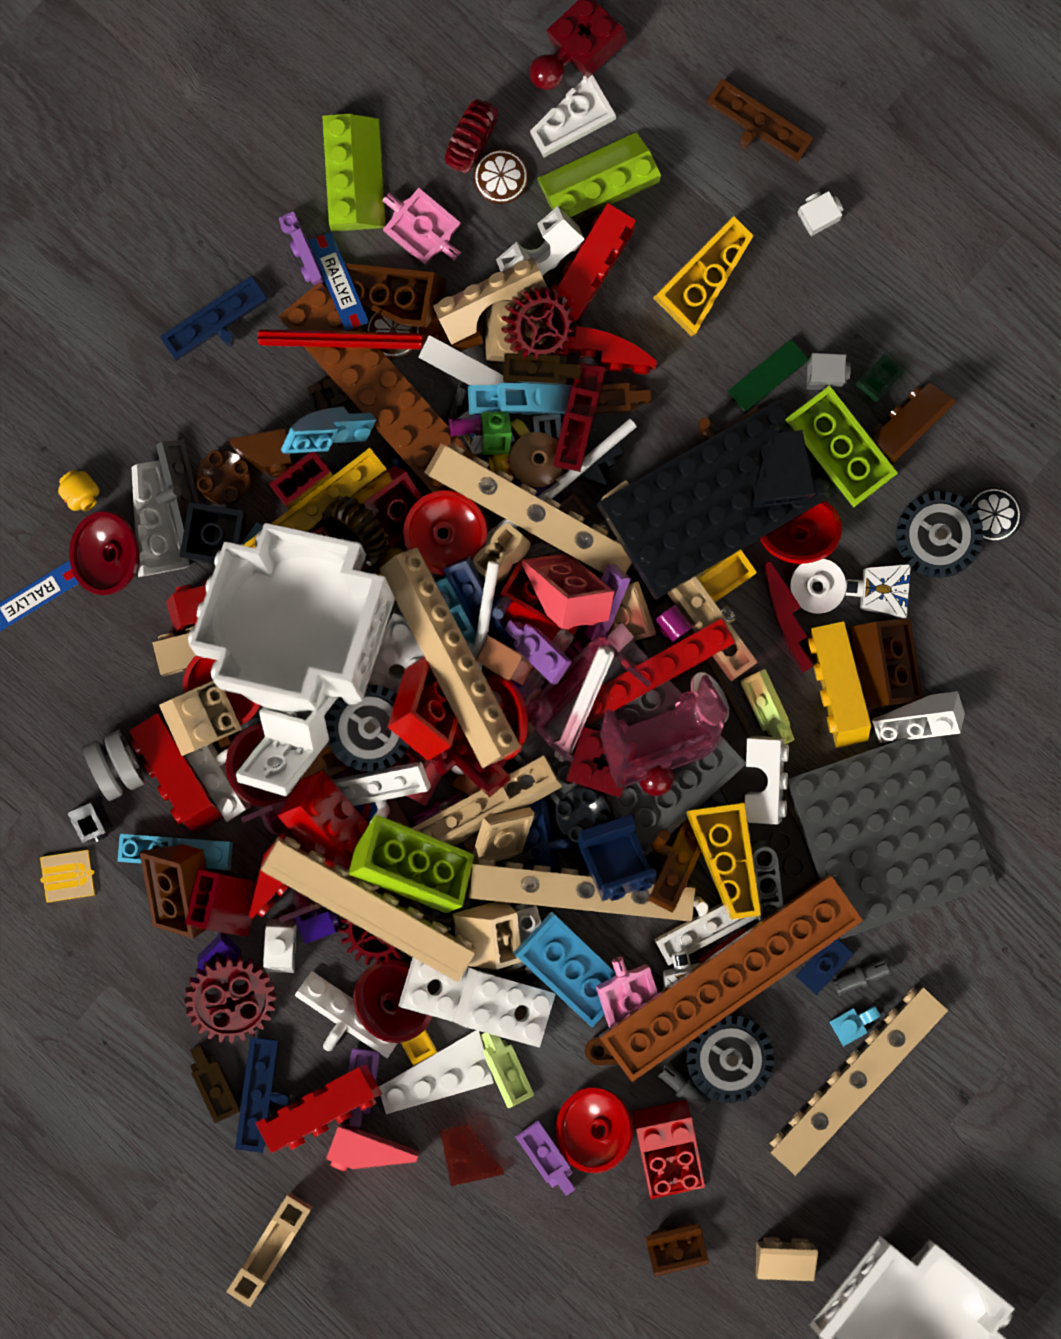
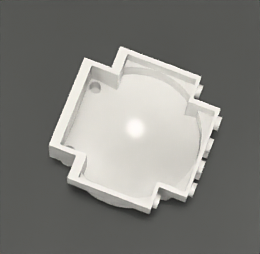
M264 523L262 532H259L256 536V548L224 542L222 550H219L216 554V568L213 576L208 578L206 584L207 594L204 602H201L198 607V621L196 627L191 629L188 640L189 646L197 656L217 660L212 668V678L218 688L243 694L259 705L280 711H316V708H319L325 696L342 697L350 705L362 702L395 597L385 577L361 572L366 556L361 544Z
M879 1236L810 1323V1326L822 1339H1006L997 1330L1000 1327H1005L1012 1318L1011 1313L1014 1308L931 1240L916 1255L908 1259Z

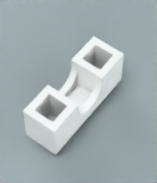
M557 206L537 223L542 237L545 239L542 246L534 250H527L517 242L514 243L496 259L500 271L503 272L515 266L519 261L528 260L533 257L543 276L547 271L554 269L561 259L568 253L575 251L581 242L585 240L580 227Z
M751 736L747 739L746 767L760 768L766 773L768 778V785L765 791H749L745 794L747 823L779 824L782 821V817H786L787 801L782 799L783 789L787 790L788 773H783L784 762H788L789 745H784L785 738Z

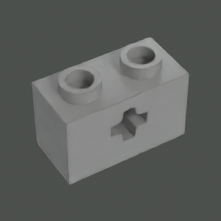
M812 353L807 363L806 390H824L830 385L834 391H840L842 386L847 384V379H850L851 366L850 363H846V355Z

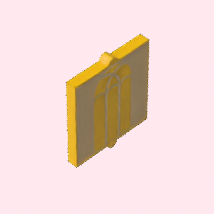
M89 850L40 857L43 875L40 881L44 883L46 903L95 895L93 882L95 871L91 868Z

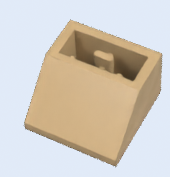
M498 301L486 308L485 361L504 362V353H514L510 350L512 343L508 344L504 341L508 333H504L501 330L503 326L508 325L501 317L504 315L509 316L510 312L505 309V306L510 305L513 307L515 303L512 301ZM542 303L533 305L526 311V313L534 312L538 306L542 305ZM530 319L538 328L546 329L541 322ZM521 320L520 330L522 338L524 339L525 336L523 335V333L525 331V324ZM547 335L542 337L539 343L536 342L535 345L545 342Z
M214 681L159 705L182 756L242 730L225 691L219 689Z
M495 901L453 913L455 937L458 934L466 937L472 942L471 946L475 950V955L468 966L500 969L522 962L513 954L521 943L517 912L508 902Z
M763 1237V1242L757 1241L756 1277L757 1279L814 1281L818 1250L806 1238H791V1243L780 1241L778 1237Z

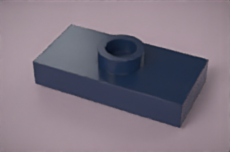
M836 939L816 953L795 977L817 995L853 956V953Z

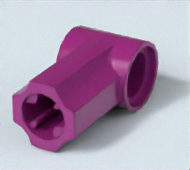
M677 605L672 606L656 619L661 626L660 632L665 638L669 637L672 642L692 628V625Z

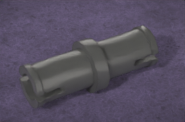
M884 958L863 968L858 966L854 968L855 971L837 979H832L838 995L841 996L861 986L866 988L868 983L891 974Z
M667 1063L662 1068L663 1071H660L657 1076L676 1091L675 1095L678 1098L683 1097L697 1112L701 1113L707 1107L705 1105L710 1103L711 1099L693 1085L692 1079H686L670 1063Z

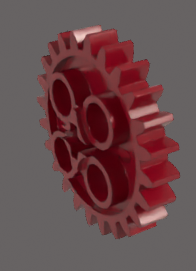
M227 954L225 962H221L217 956L215 957L216 964L213 966L206 961V970L203 971L197 968L196 975L198 978L190 977L189 983L192 987H185V993L188 997L184 998L185 1006H188L186 1008L187 1016H192L191 1025H198V1032L200 1034L208 1030V1039L213 1038L217 1034L220 1043L224 1040L225 1036H229L230 1042L233 1043L237 1035H239L242 1041H245V1033L247 1032L254 1037V1028L264 1029L262 1019L270 1021L271 1015L268 1011H275V1005L272 1001L276 1000V995L272 991L274 990V983L269 981V973H262L261 964L253 968L251 958L245 964L242 963L241 955L237 957L236 961H232L230 955ZM239 979L246 981L243 985L240 986L233 984L236 980ZM210 988L219 989L215 994H208L206 992ZM245 1004L254 1005V1007L250 1010H244L241 1008ZM219 1012H224L227 1014L223 1018L215 1017V1015Z

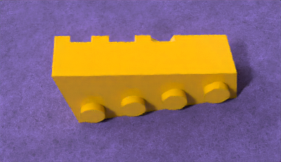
M733 216L652 298L690 336L695 335L753 235Z
M843 621L811 628V638L807 639L810 655L815 654L817 664L813 666L816 680L821 681L823 689L820 690L823 706L827 707L828 728L830 733H833L835 746L839 748L866 742L869 740L871 723L845 623Z
M745 804L687 811V817L729 919L760 916L761 912Z

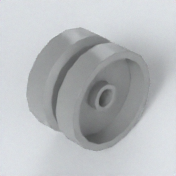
M118 729L105 735L104 742L108 754L102 744L97 741L82 747L88 766L108 801L123 795L121 780L130 790L145 784L138 760Z

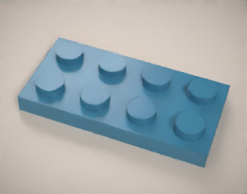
M551 912L513 954L583 1020L593 1027L605 1015L596 985L612 979L616 976V973Z

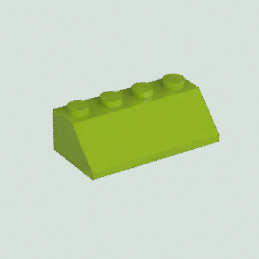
M354 114L322 116L328 215L331 231L384 228L386 221L385 205L383 202L384 190L379 119Z
M635 132L537 178L551 209L554 210L559 206L575 222L605 208L607 203L612 205L659 183L661 174L649 149L638 133Z
M830 385L785 419L793 431L803 430L807 449L853 508L898 474Z
M375 815L355 848L349 875L444 913H449L463 906L474 854Z

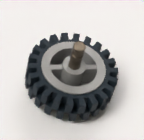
M935 491L917 497L906 506L896 526L897 548L903 560L913 570L930 577H949L964 571L975 561L982 547L983 525L979 519L978 512L975 511L970 502L951 492Z
M368 684L362 702L350 705L342 697H338L331 706L326 720L329 736L328 743L336 757L347 766L367 772L382 770L395 764L409 748V745L388 728L397 697L394 691L384 686Z
M730 1014L690 1041L687 1047L686 1063L693 1082L708 1097L723 1103L743 1102L759 1094V1091L767 1085V1081L773 1073L772 1069L775 1062L774 1050L769 1037L760 1026L748 1018Z

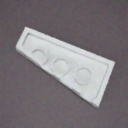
M160 460L132 466L135 534L139 544L138 577L189 567L188 559L179 557L181 545L171 504L158 503L156 501V495L167 489Z
M478 1030L473 1031L464 1038L380 1085L381 1098L386 1114L493 1084L492 1074L485 1059L486 1056L483 1053L484 1047L480 1032Z

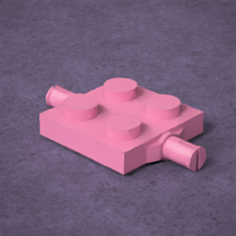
M418 188L409 199L400 202L390 192L387 194V197L385 196L383 202L395 212L390 222L383 228V231L419 262L426 266L441 251L453 261L460 256L461 251L457 250L449 242L451 236L461 226V223L425 192Z
M616 957V959L612 960L616 976L596 985L609 1027L658 994L650 967L646 964L627 971L623 957Z

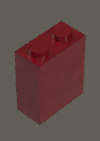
M310 452L269 485L289 510L333 475L317 453Z
M198 869L185 924L205 930L248 937L252 923L249 914L257 881Z

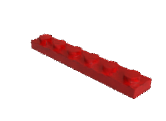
M719 619L600 686L586 719L589 725L736 643L724 619Z

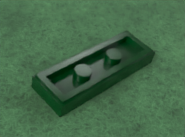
M790 339L729 389L727 393L740 409L746 413L807 363L809 359L794 341Z

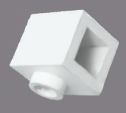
M828 191L823 195L821 192L811 195L806 199L807 203L798 210V214L810 236H813L840 221L843 207L836 196L832 198Z
M530 904L514 906L518 917L521 944L541 923L536 905L532 907Z

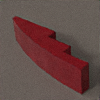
M578 362V365H581V378L574 380L553 467L581 472L606 368Z
M771 561L764 565V573L774 617L787 649L803 674L814 665L799 644V642L808 637L793 616V613L799 610L801 606Z

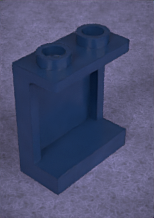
M632 814L579 831L578 846L602 901L608 899L611 901L619 900L626 893L635 890L643 892L655 884L656 871L654 868H650L635 834L636 824Z

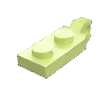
M766 669L741 680L740 683L762 731L766 730L772 737L785 738L784 745L794 741L789 719Z
M489 1033L480 1035L484 1047L483 1053L486 1056L485 1059L507 1108L513 1107L534 1096L512 1045H508L505 1040H501L500 1036Z

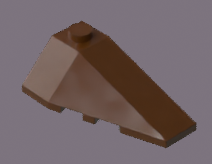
M345 263L362 306L405 326L427 328L437 315L433 305L439 303L444 298L447 280L435 272Z

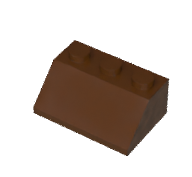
M928 383L924 388L918 385L908 395L911 399L909 403L904 407L899 404L889 413L892 419L885 426L879 423L869 433L873 442L891 465L956 403L952 397L931 383Z
M285 429L229 439L230 445L239 456L269 477H275L276 479L296 464L294 453H283L281 451L288 435Z
M910 619L876 621L850 627L856 669L867 709L912 703L923 698Z
M185 844L141 851L140 858L153 927L192 939L206 931L205 929L185 924L198 869L207 871L204 851Z

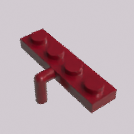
M459 726L456 728L452 746L443 751L447 758L444 760L441 753L432 758L438 774L444 775L456 765L489 798L511 780L509 774L496 762L482 768L464 731Z

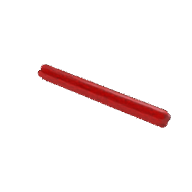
M260 329L257 337L258 343L261 346L421 349L423 345V337L420 333Z

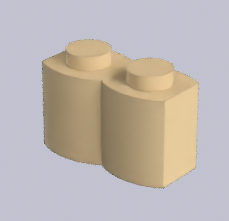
M506 523L494 533L490 545L485 546L476 554L473 563L477 571L486 578L488 561L498 562L497 585L506 579L513 564L519 562L527 554L531 543L514 527Z

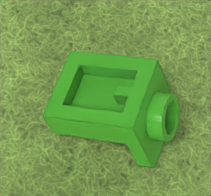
M483 412L481 414L482 455L510 454L512 433L509 412Z

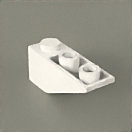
M958 691L929 695L876 717L872 722L879 743H888L904 738L911 740L959 734L965 713Z

